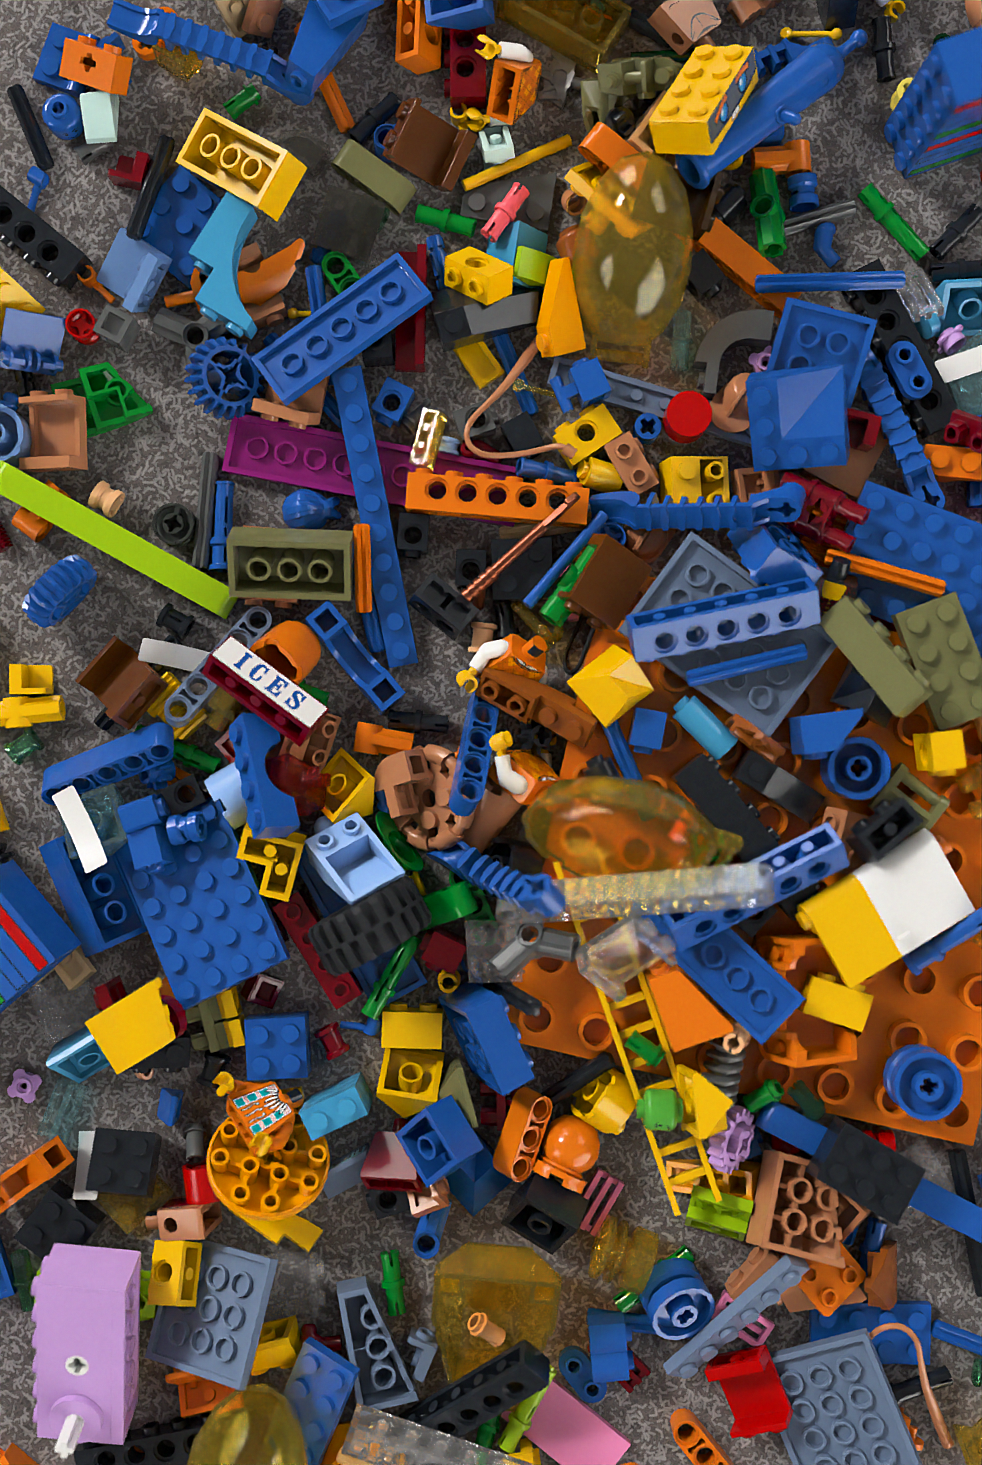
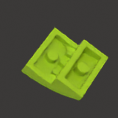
M693 1185L685 1225L743 1242L754 1201L719 1192L722 1201L716 1202L711 1189Z

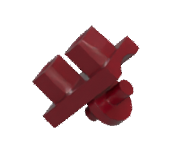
M959 409L952 411L950 423L945 428L944 441L969 447L972 451L981 454L982 417Z
M480 1081V1096H496V1105L481 1106V1124L497 1126V1131H502L507 1118V1106H511L513 1097L519 1090V1087L511 1091V1095L506 1094L502 1096Z

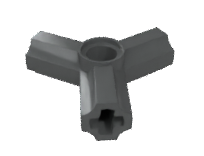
M162 307L156 312L151 330L162 337L185 346L187 365L192 364L188 357L190 354L196 353L195 349L198 345L204 344L206 340L211 338L216 341L217 338L224 337L229 333L225 328L227 324L218 319L213 322L203 316L198 321H191ZM204 332L203 341L200 344L194 345L192 338L195 333Z
M512 904L517 927L516 936L489 961L509 981L532 959L545 956L574 962L575 959H578L581 950V937L576 933L547 928L544 926L541 914L534 912L533 915H530L525 909L520 910L515 904ZM533 937H537L534 941L529 942Z

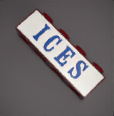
M231 635L209 655L201 674L299 747L319 727L329 710L318 699L303 690L294 681L287 678L271 666L270 663L263 660Z

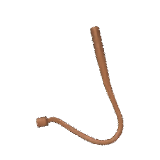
M536 336L501 385L472 414L465 425L463 434L465 444L469 450L480 457L489 459L517 458L561 449L563 450L561 452L563 455L572 459L578 451L569 443L567 445L553 443L528 450L493 453L476 448L470 440V429L475 420L512 385L533 360L537 352H539L536 345Z
M887 1323L876 1327L869 1333L871 1340L879 1333L889 1329L901 1330L907 1333L913 1340L917 1352L921 1387L932 1422L944 1449L952 1448L954 1443L931 1389L921 1343L917 1335L911 1328L900 1323Z

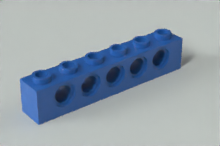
M804 577L626 615L630 649L636 662H652L660 657L669 655L680 656L688 653V651L697 649H713L721 644L730 642L741 643L749 640V638L758 636H774L786 630L806 629L810 625L821 623L818 589L810 577ZM789 606L785 611L780 612L782 608ZM758 613L754 618H749L752 614ZM728 619L726 623L718 625L721 621ZM698 626L695 630L688 631L689 628ZM667 632L665 636L656 638L659 634Z
M826 822L660 907L659 911L670 935L681 952L849 866L844 843L829 822Z

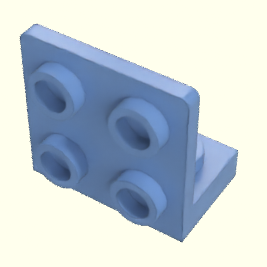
M120 228L96 280L124 298L122 306L130 312H147L173 259L142 239L136 241L126 236V228Z

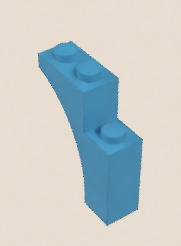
M227 191L188 252L194 261V268L202 274L209 276L195 297V300L201 308L199 312L204 317L213 322L218 319L227 324L225 328L237 337L241 338L242 335H245L252 339L258 329L241 301L238 287V265L245 240L258 217L253 206Z

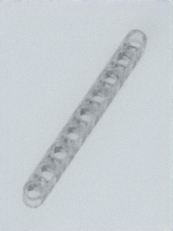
M752 863L556 879L553 882L566 897V905L558 915L544 917L537 912L530 915L525 909L520 910L515 904L511 905L505 899L501 900L497 897L495 916L501 923L516 925L768 906L775 901L774 869L768 864Z

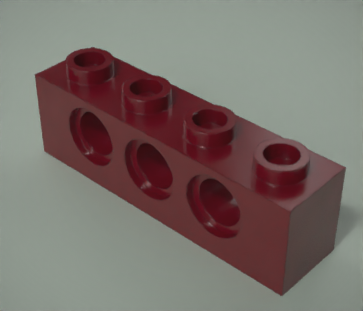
M486 26L467 31L444 28V38L450 39V49H444L445 69H450V79H444L445 98H450L452 109H462L461 103L465 104L467 109L470 107L486 109V59L475 52V49L482 50L486 46L485 43L477 39L479 35H486ZM462 41H468L472 43L471 46L466 48L461 47L458 44ZM468 70L472 74L469 77H462L459 75V72Z
M303 889L292 894L289 902L281 901L272 907L336 1010L363 993L364 990L353 970L339 976H333L325 969L308 937L309 928L322 919Z

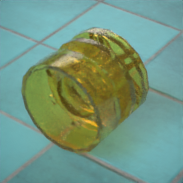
M609 1214L594 1238L590 1251L588 1275L590 1278L597 1280L603 1273V1283L609 1284L616 1273H618L619 1289L640 1295L650 1278L659 1245V1234L645 1227L637 1226L629 1237L628 1221L622 1220L617 1226V1217Z

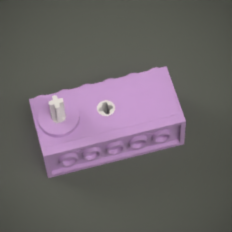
M55 1243L49 1256H45L43 1259L40 1275L34 1277L31 1295L36 1296V1302L32 1310V1322H36V1329L32 1338V1348H36V1355L33 1360L32 1372L36 1373L33 1398H37V1404L33 1413V1423H37V1437L58 1439L54 1451L61 1453V1458H67L68 1454H73L77 1443L124 1444L139 1397L141 1251Z

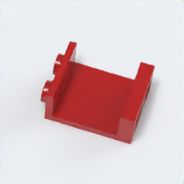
M766 1344L717 1354L716 1357L709 1360L704 1370L708 1382L719 1380L735 1418L730 1430L731 1438H752L759 1433L770 1431L771 1433H780L788 1428L794 1411Z

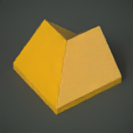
M615 644L567 681L569 687L605 728L654 691L634 657Z
M340 748L303 793L332 823L336 824L356 812L361 817L373 814L375 778L349 753Z
M385 1048L376 1097L403 1118L419 1113L427 1106L437 1102L445 1052L426 1049Z
M683 1064L676 1065L679 1097L682 1098L683 1102L682 1127L698 1139H706L726 1130V1111L733 1104V1101L696 1071Z

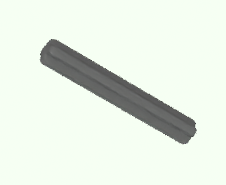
M203 452L192 566L202 570L208 569L210 565V540L213 533L216 501L215 483L218 479L219 455L214 452Z

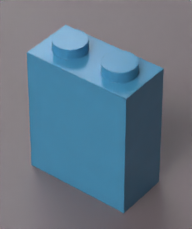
M360 1071L307 1096L299 1111V1115L313 1141L368 1115L373 1096Z

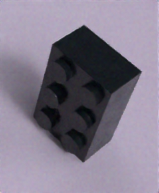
M834 1116L805 1171L897 1226L926 1169Z

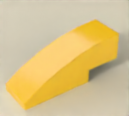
M228 1208L231 1213L276 1246L285 1236L309 1253L323 1233L322 1229L297 1215L275 1221H260L243 1217Z

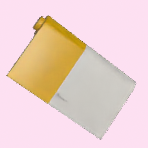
M923 828L897 844L878 862L864 864L797 906L798 913L795 916L804 930L810 929L819 936L847 988L851 989L976 910L938 842L928 830Z

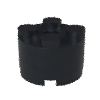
M504 837L493 838L490 841L493 843L489 850L485 849L482 853L483 856L488 855L493 862H500L503 867L509 866L513 872L518 870L523 876L527 874L532 877L542 874L543 865L546 860L545 852L542 849H538L534 843ZM483 890L485 895L498 898L495 894L491 895L486 890Z

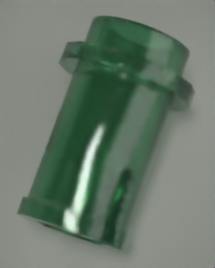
M802 1080L793 1083L792 1085L796 1089L794 1090L792 1087H789L787 1093L803 1109L805 1118L815 1121L822 1117L826 1111L824 1101L817 1099Z

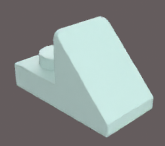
M102 90L81 93L80 105L87 144L117 142L118 95Z
M507 125L485 126L478 132L484 170L515 158L514 145Z

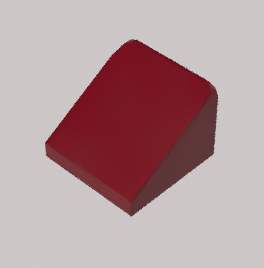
M262 972L246 980L240 994L246 1001L272 1009L284 985V981Z

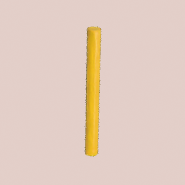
M566 134L509 159L505 163L497 164L461 180L463 189L467 192L572 146L571 137L569 134Z

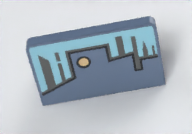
M368 1142L330 1162L328 1177L323 1187L328 1199L362 1182L360 1172L370 1148Z

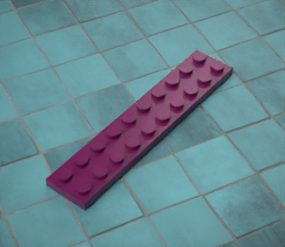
M235 415L231 420L222 466L224 473L356 498L343 433L307 426L306 429H299L289 426L287 422H275L251 415H245L237 418ZM376 440L389 505L405 508L408 472H415L416 468L432 469L433 474L445 475L446 471H459L463 473V477L475 478V474L483 473L493 475L494 480H505L507 476H516L524 479L523 476L515 474L516 467ZM440 485L433 486L429 491V495L434 499H440L446 494V489ZM465 488L461 490L459 497L465 502H470L476 497V493L471 488ZM494 491L489 495V500L493 504L499 505L506 500V496L501 491ZM461 518L497 526L514 527L515 525L514 522Z

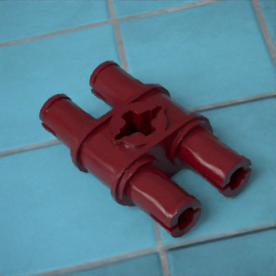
M787 471L780 482V486L787 482L798 483L805 489L806 498L798 519L793 522L781 523L789 526L788 529L791 533L795 534L797 532L814 540V543L817 545L825 543L849 554L855 545L856 537L833 527V522L839 515L863 526L871 510L848 499L844 491L838 492L821 484V481L818 479L809 481ZM813 509H820L823 511V515L821 517L816 516L812 513Z

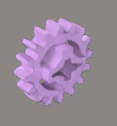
M739 1105L729 1108L726 1111L727 1129L709 1138L707 1154L711 1155L708 1162L712 1164V1168L723 1173L732 1174L733 1169L738 1170L739 1162L744 1163L751 1151L750 1144L754 1139L755 1125L752 1124L754 1115L750 1114L751 1112L748 1109Z

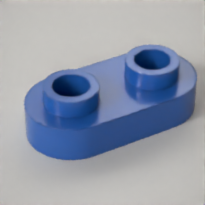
M908 341L896 342L886 353V365L905 398L909 400L922 399L932 388V377L917 348ZM899 352H905L908 355V359L902 360ZM914 378H918L921 380V387H916L914 385Z
M578 1346L565 1347L558 1357L560 1372L582 1400L588 1403L601 1401L606 1395L607 1384L606 1382L593 1383L590 1357ZM571 1361L579 1363L576 1368L568 1366ZM589 1385H596L597 1389L590 1392L587 1390V1387Z

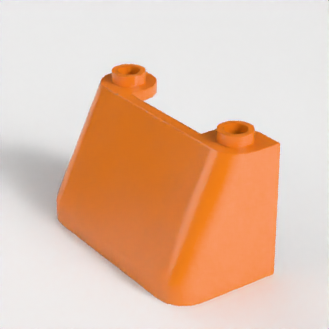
M817 934L766 935L759 938L756 953L800 994L807 973L817 976L818 971L836 976L835 982L839 983V972ZM798 1009L762 1045L758 1042L759 1050L765 1059L795 1068L857 1060L858 1042L850 1028L803 1013Z

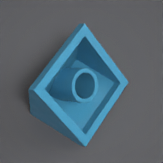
M522 221L508 223L496 243L490 242L491 236L488 238L486 253L514 266L518 246L546 253L548 235ZM513 276V288L541 289V286H529Z
M982 278L944 280L932 292L933 310L941 324L940 332L935 337H939L947 328H954L959 324H962L964 327L961 331L964 336L982 335Z
M87 1026L55 1044L46 1061L48 1068L77 1083H81L111 1065Z

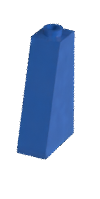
M309 0L288 59L285 81L296 90L311 97L363 33L370 10L330 29L314 2Z

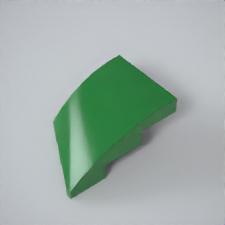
M108 362L78 369L79 378L50 385L52 394H55V389L73 390V395L86 397L87 438L123 427L153 413L152 406L149 403L147 404L134 391V388L118 375V372Z

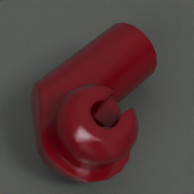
M482 440L471 441L476 448L482 451L502 453ZM465 442L460 447L462 457L478 460L485 459L488 462L501 464L503 459L480 457L469 450Z
M304 1324L301 1327L302 1335L300 1340L302 1344L311 1336L332 1351H342L341 1335L322 1337L317 1334L315 1324Z

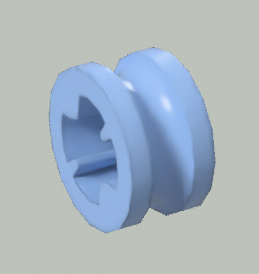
M447 436L435 437L437 446L433 447V451L459 456L457 447L461 446L460 440Z

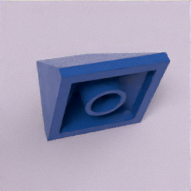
M478 1132L475 1133L484 1149L453 1174L446 1177L450 1192L472 1216H475L513 1181L495 1170L492 1162L495 1151Z

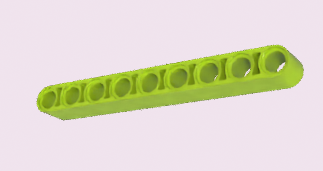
M0 460V494L220 617L227 619L238 597H229L228 586Z

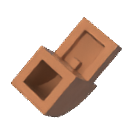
M423 749L405 750L387 756L376 769L374 776L375 792L385 791L387 807L391 818L419 813L412 783L430 778Z

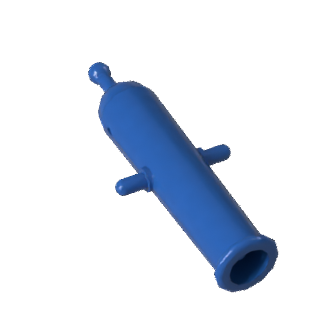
M862 29L855 30L851 34L850 39L839 47L829 43H819L808 47L753 94L749 95L713 155L675 154L677 168L685 181L695 189L704 190L710 183V179L718 172L725 169L786 123L793 126L799 125L801 123L800 113L830 92L841 80L845 69L844 58L854 49L861 48L867 43L868 35L866 31Z

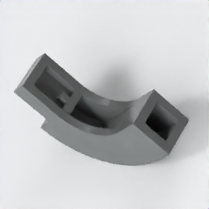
M760 309L739 311L724 317L707 332L695 354L692 365L693 369L703 370V372H698L696 389L701 390L700 394L706 397L707 400H712L716 394L720 359L727 351L739 346L759 348L768 346L771 341L775 311Z

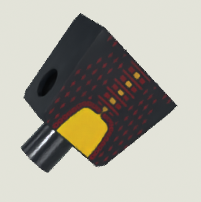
M834 556L830 569L819 566L823 574L815 583L819 594L820 618L844 596L856 600L858 578L848 574L851 561L845 557Z

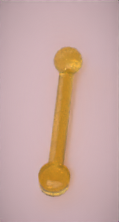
M516 379L512 384V388L516 392L526 390L556 398L553 391L527 385L522 379Z

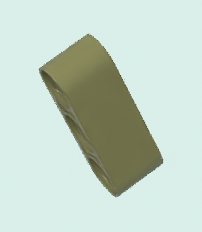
M352 139L346 141L331 162L332 168L338 174L397 216L402 213L417 192L416 187L408 179Z

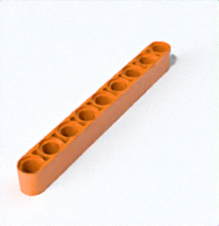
M597 122L580 143L578 150L586 160L635 200L648 159L606 124ZM715 217L711 231L709 233L705 232L698 241L676 234L695 251L699 252L704 248L726 277L765 309L775 311L774 316L778 318L782 316L786 298L798 299L802 292H755L754 282L757 275L784 273L765 257H762L758 251L717 217Z

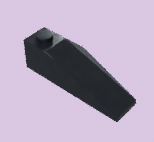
M450 287L431 292L434 300L429 302V306L443 352L537 325L544 289L512 288V295L488 306Z

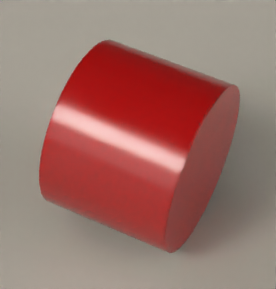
M684 391L675 395L669 402L663 415V427L666 434L672 440L679 443H691L698 440L712 419V408L709 401L702 394L695 391Z
M205 1162L196 1165L186 1163L182 1166L186 1201L188 1204L203 1205L220 1201L209 1183L207 1164H204Z

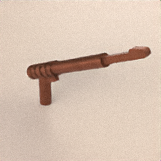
M574 492L567 497L564 503L542 523L539 522L492 566H488L485 572L480 573L479 577L472 581V584L469 583L466 586L467 588L460 592L469 603L473 601V605L482 610L485 606L486 589L499 578V575L542 537L548 531L547 528L580 499V495Z

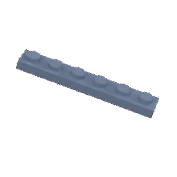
M785 1254L663 1364L667 1375L682 1377L683 1379L694 1376L704 1362L717 1356L718 1350L722 1346L735 1340L740 1330L746 1325L755 1322L759 1318V1314L766 1307L778 1302L783 1292L801 1281V1276L810 1269L805 1259Z

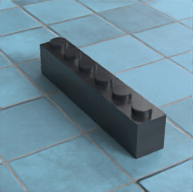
M703 753L697 754L672 775L671 778L694 806L703 813L702 815L709 824L720 832L724 842L740 861L746 864L779 847L780 836L771 826L765 828L758 820L761 814L750 802L745 804L738 796L741 793L739 787L730 778L725 780L718 772L721 769L719 763L710 754L707 757ZM816 882L776 904L788 918L796 921L797 906L819 893L818 889L821 886Z

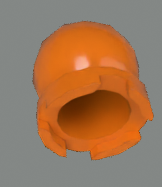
M563 1114L547 1126L541 1142L543 1155L536 1157L532 1170L547 1179L551 1173L563 1179L561 1186L582 1193L588 1182L582 1178L581 1173L591 1169L599 1157L600 1140L598 1130L575 1115Z

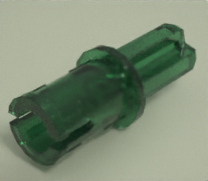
M22 1248L15 1250L11 1253L10 1257L15 1275L13 1285L18 1289L21 1311L27 1312L32 1311L34 1307L35 1296L31 1295V1288L34 1277L37 1274L33 1273L28 1249Z

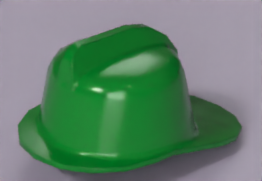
M379 811L376 814V824L380 832L378 839L405 872L408 870L421 871L424 865L420 854L406 841V836L398 830L393 818L388 813Z

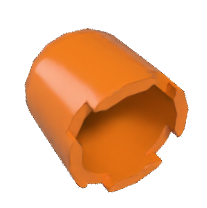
M290 620L273 627L250 648L251 651L270 663L271 666L297 685L317 665L322 651L318 636L308 625Z

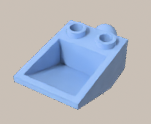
M358 812L336 824L332 823L326 816L319 817L314 824L316 835L305 840L310 864L322 880L351 906L405 876V871Z

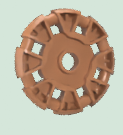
M428 744L426 747L419 745L411 748V750L423 749L426 764L427 761L430 764V768H428L430 778L412 783L419 813L393 818L398 830L407 837L406 841L413 847L428 852L435 851V849L439 851L448 850L464 838V831L471 827L475 811L470 816L461 817L454 814L449 807V797L457 762L455 754L439 745ZM431 790L435 793L436 802L434 805L429 800ZM413 821L419 824L416 829L411 825Z

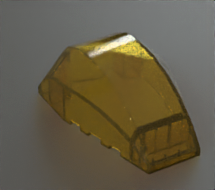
M468 1241L436 1262L431 1321L436 1329V1340L442 1352L443 1367L446 1368L448 1385L524 1339L541 1353H544L547 1347V1340L556 1329L562 1277L557 1270L530 1246ZM476 1312L487 1314L491 1322L506 1331L504 1342L495 1348L480 1336H472L467 1327L468 1320L472 1314ZM514 1405L506 1411L514 1412L517 1405Z

